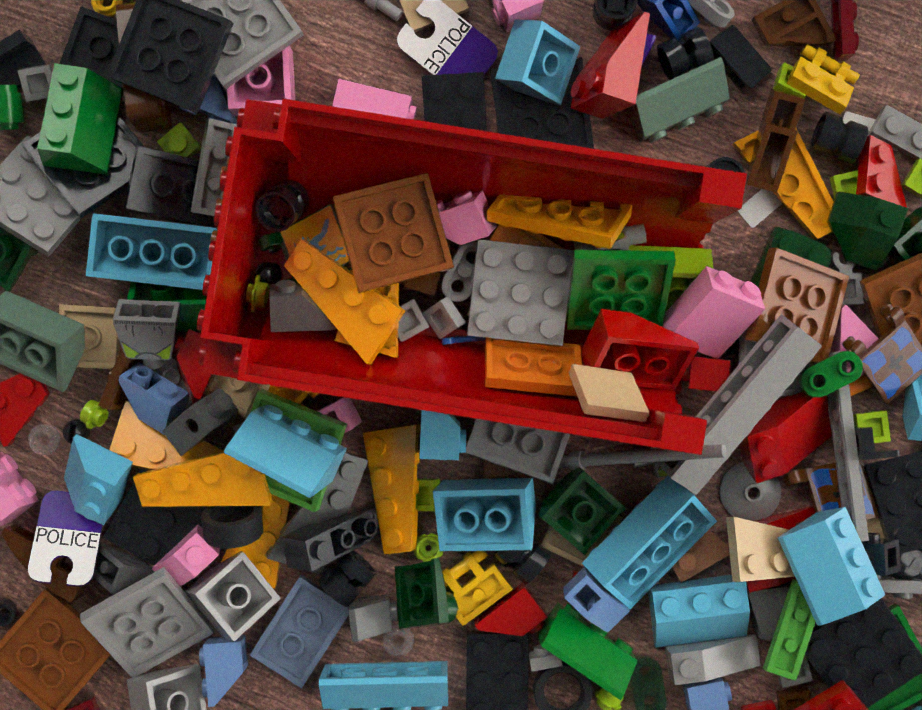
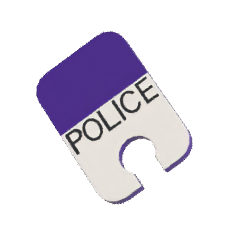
M423 0L416 9V12L422 17L432 20L435 26L434 34L426 39L420 38L415 34L414 29L406 23L397 36L399 48L432 75L483 72L485 75L497 58L498 50L496 45L441 0Z
M51 491L42 499L28 565L29 576L35 582L51 584V565L59 557L69 558L73 563V569L68 574L67 586H85L93 578L103 525L77 513L69 492Z

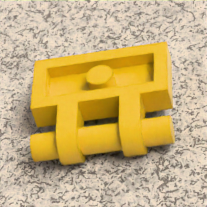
M806 44L800 53L805 58L800 57L795 63L786 84L840 115L847 107L854 87L851 85L856 83L860 74L851 70V65L842 61L839 63L827 56V51L820 47L815 49Z
M469 551L462 556L463 560L451 569L447 567L442 571L445 588L449 586L453 591L452 595L456 599L458 606L456 618L462 626L513 590L495 563L485 570L482 568L480 562L489 556L486 551ZM471 569L475 577L461 586L457 579Z

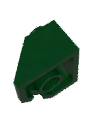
M837 192L827 223L832 233H835L842 248L841 252L847 262L877 271L897 241L909 208L876 197Z

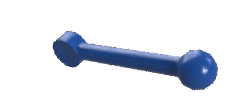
M460 336L441 339L442 345L485 341L486 337Z

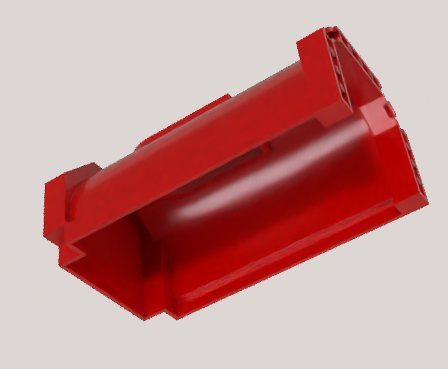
M282 98V104L246 99L245 108L239 109L237 127H234L233 136H228L226 141L225 155L229 157L227 171L223 170L220 177V191L224 192L222 206L217 205L214 214V226H218L216 240H211L208 251V259L213 262L211 274L206 275L203 282V295L207 296L205 310L201 309L199 311L197 319V330L201 331L200 338L207 339L206 345L202 344L198 358L199 365H203L202 373L237 378L240 381L702 455L707 420L682 414V406L678 404L676 394H680L682 389V378L675 390L638 387L649 410L646 422L584 414L577 396L485 387V341L442 345V339H439L431 325H429V328L403 342L398 337V357L395 358L378 353L373 363L368 365L351 345L335 341L337 328L336 330L271 332L269 297L265 308L257 307L255 313L251 312V303L246 302L248 284L255 283L254 270L257 265L263 262L278 264L282 272L281 280L292 278V275L284 266L286 259L282 249L275 253H269V250L261 251L257 239L275 231L264 228L258 221L255 214V205L258 198L278 182L294 180L306 189L309 196V207L306 213L297 220L299 221L331 203L333 204V196L428 173L435 200H442L443 203L453 201L455 195L470 190L472 194L483 190L489 206L492 205L499 195L538 197L542 199L544 204L558 201V199L571 200L572 206L590 207V202L604 203V208L620 209V204L632 205V212L625 227L643 223L647 242L636 245L704 249L700 241L705 238L706 233L711 231L712 225L742 209L747 173ZM494 230L489 236L481 238L480 240H489ZM541 234L563 249L575 250L573 241H565L559 237ZM565 321L563 343L580 345L581 350L591 330H567ZM455 329L443 338L467 336V331Z

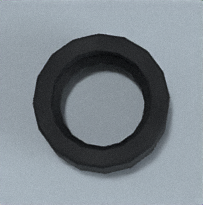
M209 506L202 512L203 537L208 545L213 547L230 549L246 546L258 540L263 534L261 506Z
M562 661L563 666L539 670L537 672L532 688L535 704L539 710H587L590 707L593 693L589 678L564 661ZM557 673L570 674L580 684L579 699L568 708H556L549 704L545 698V684L551 676Z

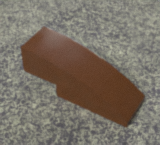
M771 88L750 162L746 181L747 185L777 193L797 135L796 127L806 100L805 98Z
M16 524L5 527L1 533L20 563L28 570L35 534ZM59 557L51 565V584H42L56 595L73 603L81 598L87 585L81 587L67 586L68 574L72 571L73 566L65 562L66 557Z

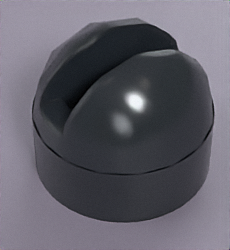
M273 262L260 263L254 270V278H256V275H260V282L269 283V285L276 284L282 277L281 268Z
M79 419L66 423L62 431L63 437L70 444H72L73 440L71 438L73 424L77 425L75 435L78 434L86 439L90 436V429L86 428V424Z
M4 598L0 600V608L7 609L0 610V626L9 625L17 614L16 604L12 600Z

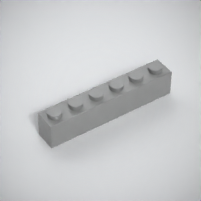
M781 314L696 416L707 420L704 445L725 444L727 449L726 457L660 461L657 463L672 480L697 495L742 440L749 435L764 414L771 409L772 405L786 388L792 384L793 380L808 362L814 358L822 345Z

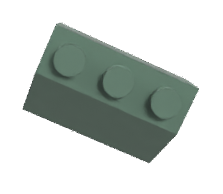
M722 58L715 59L637 95L636 104L625 110L640 143L649 139L650 143H654L666 137V131L677 126L680 131L696 123L694 118L704 113L706 118H709L724 110L722 105L730 99Z
M3 292L0 295V364L64 392L68 388L85 350L84 324L11 292Z

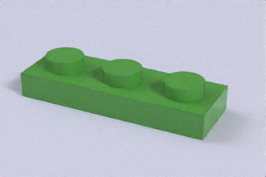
M792 578L763 669L767 672L794 681L797 680L815 625L814 617L796 579Z

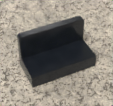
M735 25L729 26L723 33H719L710 41L714 60L722 58L726 75L743 95L772 71L768 63Z
M20 29L0 41V85H17L18 88L22 86L18 74L19 69L47 65L31 38Z
M855 427L859 460L900 456L899 450L875 449L872 427Z

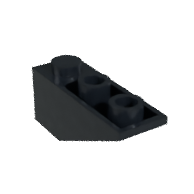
M369 507L304 526L281 537L287 567L314 571L381 535L375 507Z

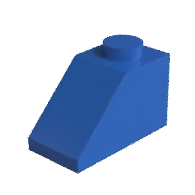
M638 0L637 2L642 12L650 13L649 19L671 39L675 38L679 41L681 34L696 28L700 23L688 0Z

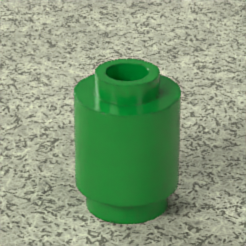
M0 85V130L19 129L18 123H25L22 95L18 92L17 85Z

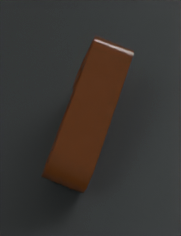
M136 2L116 5L119 43ZM123 84L129 121L138 132L143 133L172 128L171 112L167 101Z

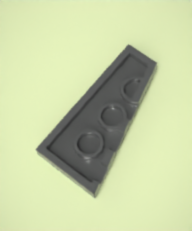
M345 452L333 482L327 485L320 509L317 512H312L298 506L299 509L281 530L280 537L273 547L271 546L266 552V558L287 564L281 537L304 526L348 514L368 460ZM329 563L310 572L323 575Z

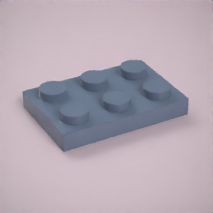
M300 575L250 653V656L302 689L348 617L350 606L344 607L339 604L323 588Z

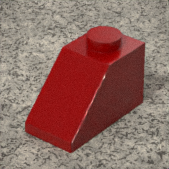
M189 329L186 337L179 336L173 353L177 354L176 366L194 404L202 399L212 374L202 373L203 365L198 363L200 348L202 344L206 345L207 339L200 338V333Z
M694 357L683 375V381L689 382L688 388L717 391L729 377L731 360Z
M522 582L475 618L474 621L475 627L479 631L524 636L527 632L534 634L545 624L543 620L547 618V615Z

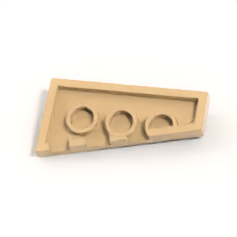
M726 517L732 582L795 577L777 538L789 529L738 517Z

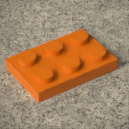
M495 338L485 339V387L577 396L569 376V370L572 364L582 365L580 345L563 343V346Z

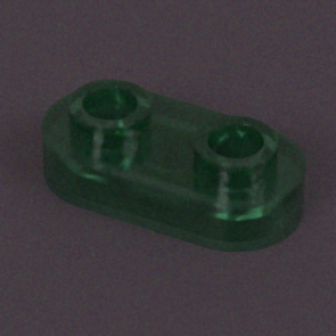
M649 655L636 657L638 661L631 676L636 709L666 710L667 702L661 666L655 658ZM643 666L650 667V671L646 675L640 674V669ZM648 696L654 697V702L651 705L644 704V700Z

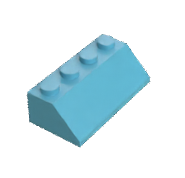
M92 213L86 276L203 290L204 278L206 275L211 274L213 262L208 259L211 235L213 230L217 231V228Z
M667 476L655 486L654 490L641 503L634 507L620 525L613 528L610 535L589 553V556L582 564L604 588L631 609L717 520L694 494Z
M448 661L325 664L319 677V690L323 709L349 710V708H362V710H380V708L393 707V710H411V707H424V710H441L442 706H448Z

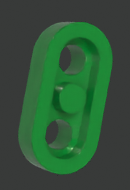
M839 352L805 369L799 379L800 388L804 394L812 398L826 396L856 381L862 374L863 363L860 357L853 352ZM844 361L849 362L852 366L849 373L842 370V363ZM816 375L823 379L821 387H816L813 384V378Z

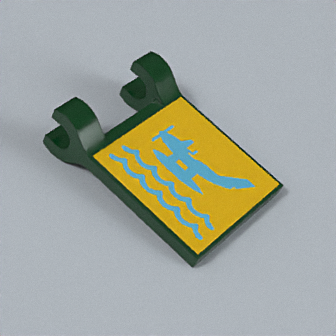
M332 203L293 223L287 230L266 234L257 239L261 251L269 250V253H275L282 249L286 261L299 240L305 239L342 266L347 267L350 265L335 207ZM292 276V278L285 279V280H291V281H294L295 283H298L293 276Z

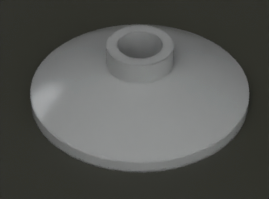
M740 462L732 466L724 474L719 488L720 500L725 510L731 516L755 521L767 518L775 511L781 498V485L778 477L756 484L745 467L744 462ZM752 487H756L758 490L755 498L748 496V491Z

